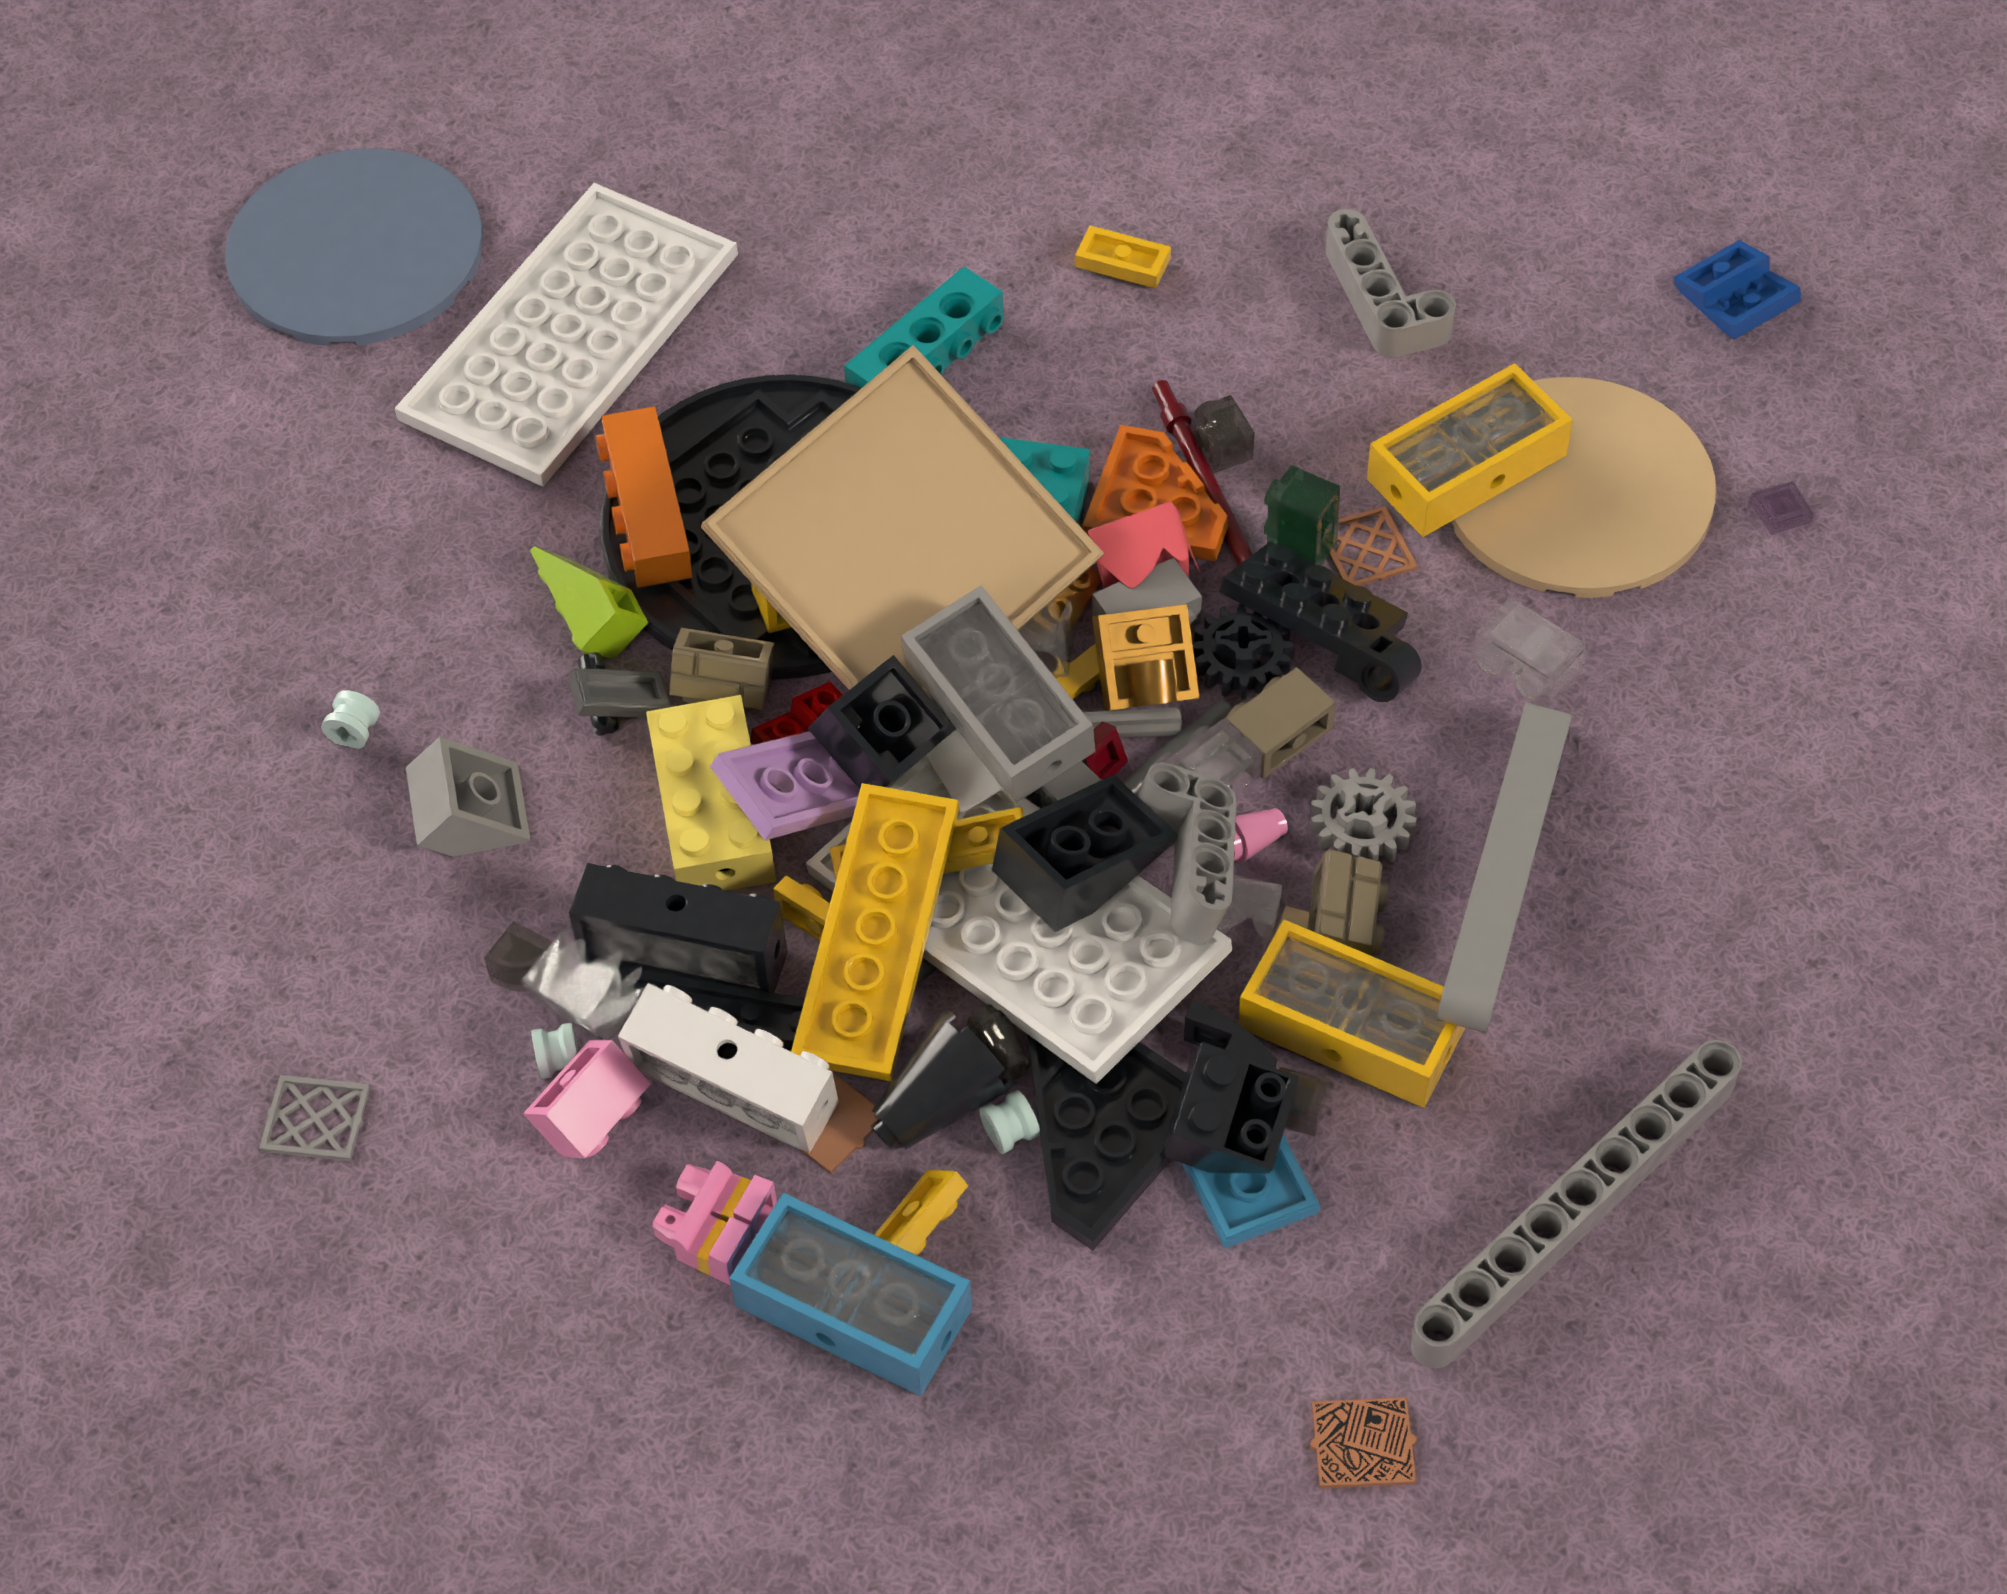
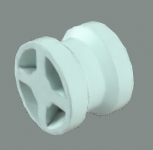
M350 690L340 691L337 693L332 704L334 712L326 715L321 725L322 732L336 744L360 749L365 746L368 740V727L375 725L380 715L379 707L374 701L361 693Z
M572 1022L561 1024L558 1030L547 1032L542 1028L531 1030L540 1079L551 1078L556 1071L563 1070L578 1053Z
M1018 1090L1008 1094L1005 1102L997 1106L989 1103L979 1109L985 1131L1001 1154L1012 1150L1014 1143L1021 1139L1030 1141L1040 1136V1129L1035 1114L1024 1095Z

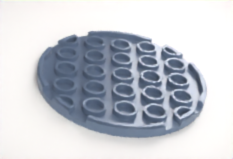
M353 149L333 152L301 162L286 169L261 186L247 200L233 221L226 242L225 259L228 275L239 302L250 315L270 330L277 329L294 336L297 341L329 346L330 342L355 341L356 345H363L391 339L410 332L428 323L455 302L454 297L463 289L466 283H471L482 259L481 250L484 233L480 213L471 193L456 176L442 166L426 158L396 150Z

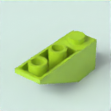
M536 546L530 550L539 567V576L548 585L556 601L555 607L557 611L565 618L573 634L572 641L582 652L586 654L598 652L605 658H615L648 624L631 589L566 556Z

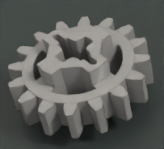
M1354 768L1349 769L1348 779L1343 780L1336 774L1331 775L1330 788L1320 785L1317 788L1316 800L1311 801L1310 832L1313 835H1319L1318 848L1323 850L1333 847L1335 851L1351 854L1352 858L1360 856L1378 861L1379 856L1383 855L1387 860L1393 862L1396 859L1397 848L1407 850L1410 835L1415 833L1417 818L1414 815L1416 803L1415 801L1407 800L1408 788L1406 786L1396 789L1392 788L1393 776L1390 774L1382 780L1375 779V769L1369 768L1366 777H1359ZM1337 806L1339 810H1337L1336 818L1332 820L1331 813ZM1394 816L1395 823L1389 829L1387 823H1389V818Z

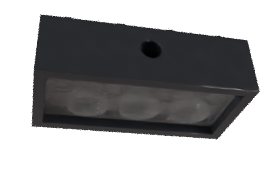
M587 863L569 910V917L581 964L610 970L612 964L775 993L788 954L781 903L779 901H774L762 894L744 895L724 891L722 888L712 884L695 885L680 882L663 874L650 876L630 872L618 865L600 866Z

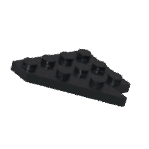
M1027 1034L1051 1222L1093 1251L1172 1160L1161 1156L1160 1153L1186 1072L1139 1042L1095 1084Z

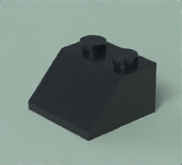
M892 655L831 704L807 729L860 789L862 783L890 787L955 731L956 727L898 659Z

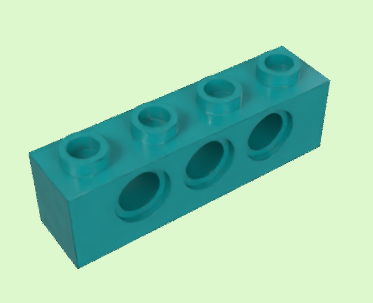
M963 266L844 365L845 383L863 388L912 345L942 375L944 369L957 358H965L971 352L974 344L984 335L993 334L1000 328L1004 320L1003 291Z

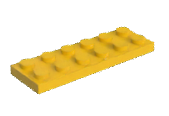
M861 784L793 1042L792 1053L800 1056L802 1051L810 1052L829 1064L828 1070L892 1082L960 809L958 800Z

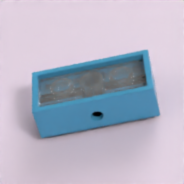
M786 1193L781 1195L729 1278L735 1307L921 1397L972 1311L970 1280Z

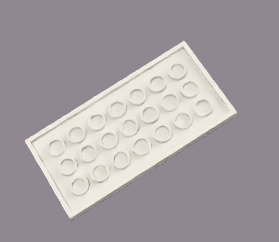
M593 183L394 408L397 420L544 487L601 419V416L607 412L738 255L736 242Z
M927 756L922 758L889 787L952 799ZM1003 789L964 813H961L959 810L957 820L1022 806L1024 816L1040 808L1026 798L1014 804ZM851 823L806 862L809 875L831 891L834 890L836 880L830 847L846 844ZM993 863L943 874L923 958L1097 1084L1232 951L1231 939L1219 930H1216L1212 939L1206 944H1192L1181 939L1171 927L1172 898L1138 875L1093 914L1054 932L992 871Z

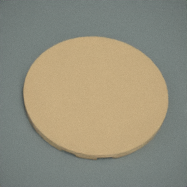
M1556 377L1534 380L1573 419L1567 456L1451 521L1456 536L1479 561L1491 570L1515 583L1544 593L1548 589L1557 592L1574 593L1576 598L1613 596L1614 592L1638 586L1640 589L1648 587L1674 573L1690 559L1704 540L1710 527L1716 501V482L1712 463L1697 435L1669 408L1632 388L1613 382L1582 377Z

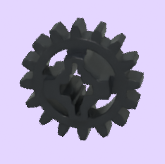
M1239 604L1237 613L1233 614L1227 608L1221 607L1219 619L1207 615L1204 617V628H1196L1194 631V643L1192 644L1197 676L1206 675L1205 686L1208 689L1217 684L1222 685V696L1225 697L1231 693L1232 689L1239 690L1241 699L1247 698L1248 690L1254 689L1257 694H1260L1266 684L1273 678H1282V675H1286L1291 671V663L1294 656V642H1290L1291 630L1286 627L1279 628L1278 623L1269 618H1263V615L1256 611L1253 614L1246 613V608L1242 604Z

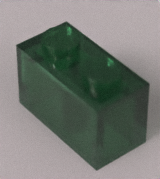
M1291 465L1280 480L1274 479L1265 495L1264 503L1268 505V518L1264 525V534L1267 535V543L1271 541L1275 544L1286 546L1294 554L1315 565L1322 566L1329 557L1331 550L1337 545L1340 485Z

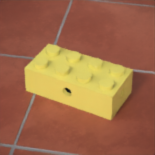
M741 695L647 711L648 726L676 881L695 885L712 884L722 888L724 891L776 882L770 839L764 840L710 768V765L719 753L751 746Z

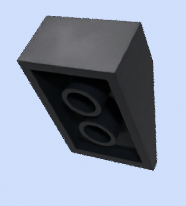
M1113 774L1001 827L992 871L1054 932H1057L1097 911L1177 841L1178 833Z

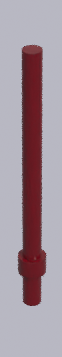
M1166 380L1157 381L1152 386V391L1162 409L1160 418L1167 432L1174 434L1189 466L1204 484L1207 495L1214 504L1218 503L1227 514L1228 528L1224 538L1237 564L1240 565L1253 553L1190 428L1192 420L1184 404L1177 402Z

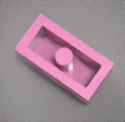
M589 1040L523 1115L563 1157H591L606 1145L609 1140L607 1133L615 1124L636 1111L642 1101L640 1096L651 1083L613 1040Z

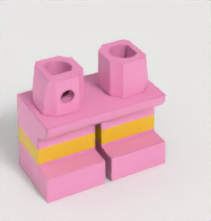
M716 1161L712 1170L687 1164L678 1179L676 1191L679 1197L691 1201L692 1204L686 1213L668 1205L661 1207L652 1224L654 1235L667 1245L674 1247L678 1261L731 1286L730 1276L777 1203L774 1182L754 1175L752 1180L733 1174L726 1165L719 1161Z

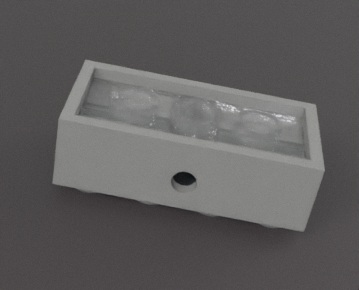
M982 585L901 635L905 661L908 667L1014 804L1095 752L1092 723Z

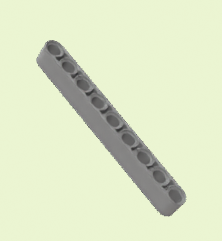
M1525 702L1444 985L1436 1020L1487 1033L1572 719V713Z
M1712 1040L1702 1044L1435 1294L1415 1316L1410 1347L1416 1360L1426 1367L1441 1368L1452 1363L1730 1098L1734 1092L1742 1067L1740 1052L1726 1041ZM1707 1070H1716L1722 1073L1723 1076L1712 1075ZM1673 1101L1684 1102L1688 1104L1690 1107H1679L1675 1105ZM1638 1133H1649L1657 1139L1648 1140L1641 1137ZM1604 1165H1615L1621 1168L1623 1172H1611ZM1568 1198H1582L1585 1201H1587L1589 1205H1576L1572 1203ZM1533 1231H1548L1555 1238L1543 1239L1535 1235ZM1503 1263L1512 1264L1519 1269V1272H1505L1497 1265ZM1474 1297L1482 1301L1484 1305L1471 1307L1463 1303L1461 1299ZM1438 1331L1446 1335L1448 1339L1441 1342L1432 1341L1426 1337L1425 1333Z

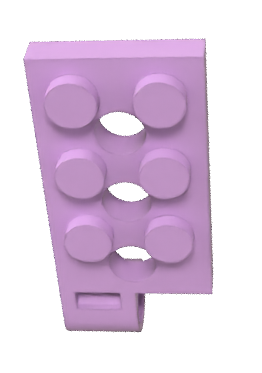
M810 731L719 753L710 765V768L764 840L852 817L860 789L839 767Z

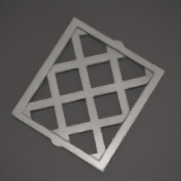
M280 1075L271 1108L267 1111L268 1119L259 1147L260 1152L351 1161L359 1128L363 1126L362 1117L370 1085ZM295 1085L317 1088L303 1096ZM289 1089L297 1100L281 1110L279 1103L282 1093ZM330 1089L351 1092L337 1099ZM324 1092L332 1104L315 1113L308 1102ZM358 1096L360 1101L357 1112L350 1117L343 1105ZM302 1106L310 1118L294 1127L286 1116ZM337 1110L345 1121L329 1131L321 1119ZM281 1120L288 1132L272 1141L270 1135L273 1125ZM315 1123L323 1135L307 1145L299 1133ZM350 1127L352 1131L348 1145L342 1148L334 1137ZM293 1137L300 1147L281 1144ZM328 1141L335 1151L316 1148Z

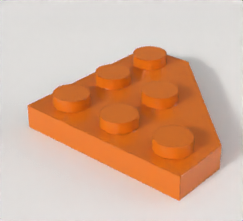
M1120 425L1084 519L1082 529L1089 536L1088 530L1171 501L1180 513L1194 558L1216 561L1228 528L1227 514L1218 503L1214 504L1207 495L1204 484L1186 461L1182 462L1174 452L1173 444L1164 432Z

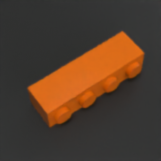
M656 407L602 415L604 434L596 435L595 437L600 462L609 461L611 470L603 471L608 498L617 497L619 506L611 507L616 534L625 533L627 543L620 544L624 570H634L637 588L692 578L689 546Z

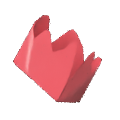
M1171 501L1088 530L1089 537L1104 552L1103 556L1096 562L1103 588L1121 581L1126 587L1133 589L1154 570L1156 565L1172 558L1176 560L1189 578L1188 549L1196 564L1180 513Z

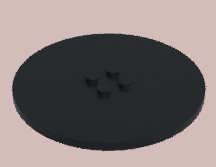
M789 374L750 377L703 390L680 401L658 416L689 546L692 578L637 588L634 570L625 571L620 544L627 543L625 533L617 535L611 507L619 506L617 497L608 498L606 489L600 511V539L604 564L609 579L631 589L648 621V624L643 628L647 633L672 651L681 628L773 642L775 647L772 679L803 678L832 672L792 627L772 633L768 632L752 592L751 582L701 526L707 518L856 394L861 387L838 380L806 375Z

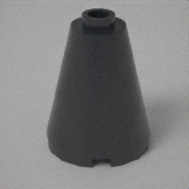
M947 1009L937 1016L871 1111L877 1119L871 1125V1128L890 1149L897 1143L905 1150L1007 1093L1014 1086L1012 1078L1002 1077L999 1079L998 1076L1005 1071V1068L967 1026L959 1031L956 1026L952 1027L949 1024L957 1016Z

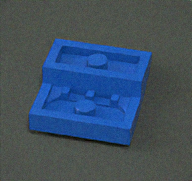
M1741 240L1736 241L1674 277V285L1680 293L1734 340L1801 302L1800 286L1770 271L1769 255Z

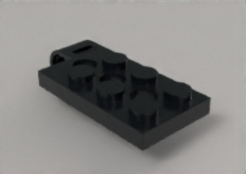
M1270 541L1223 577L1220 593L1339 655L1334 671L1359 683L1364 694L1374 701L1389 702L1393 700L1420 675L1422 664L1419 654L1410 644L1395 637L1404 628L1408 612L1373 595L1367 588L1354 585L1333 574L1330 569L1321 565H1315L1294 554L1286 546Z

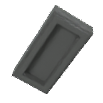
M573 668L568 677L578 716L647 718V711L671 707L661 672Z

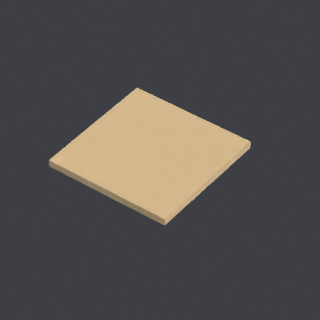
M914 345L714 512L701 526L708 536L849 690L894 655L934 703H936L906 664L901 635L981 585L1018 631L1104 554L1097 544Z

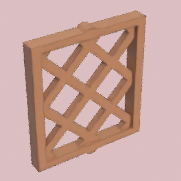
M1386 506L1355 515L1349 514L1345 518L1316 526V530L1340 577L1354 585L1361 586L1375 581H1384L1388 577L1418 569ZM1373 515L1379 517L1374 528L1358 523L1360 519ZM1385 520L1393 535L1380 531ZM1342 524L1350 526L1344 537L1329 532L1330 528ZM1355 528L1371 533L1365 544L1350 539ZM1376 535L1391 540L1386 552L1371 547ZM1328 537L1341 542L1336 552ZM1397 543L1405 558L1392 554ZM1347 544L1362 549L1357 560L1341 556ZM1367 552L1383 557L1378 568L1362 563ZM1389 559L1404 564L1400 568L1389 571L1383 570ZM1340 561L1353 565L1348 576ZM1359 568L1374 573L1373 576L1359 580L1353 579Z

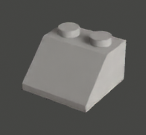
M439 736L406 767L417 846L454 857L530 841L518 762Z

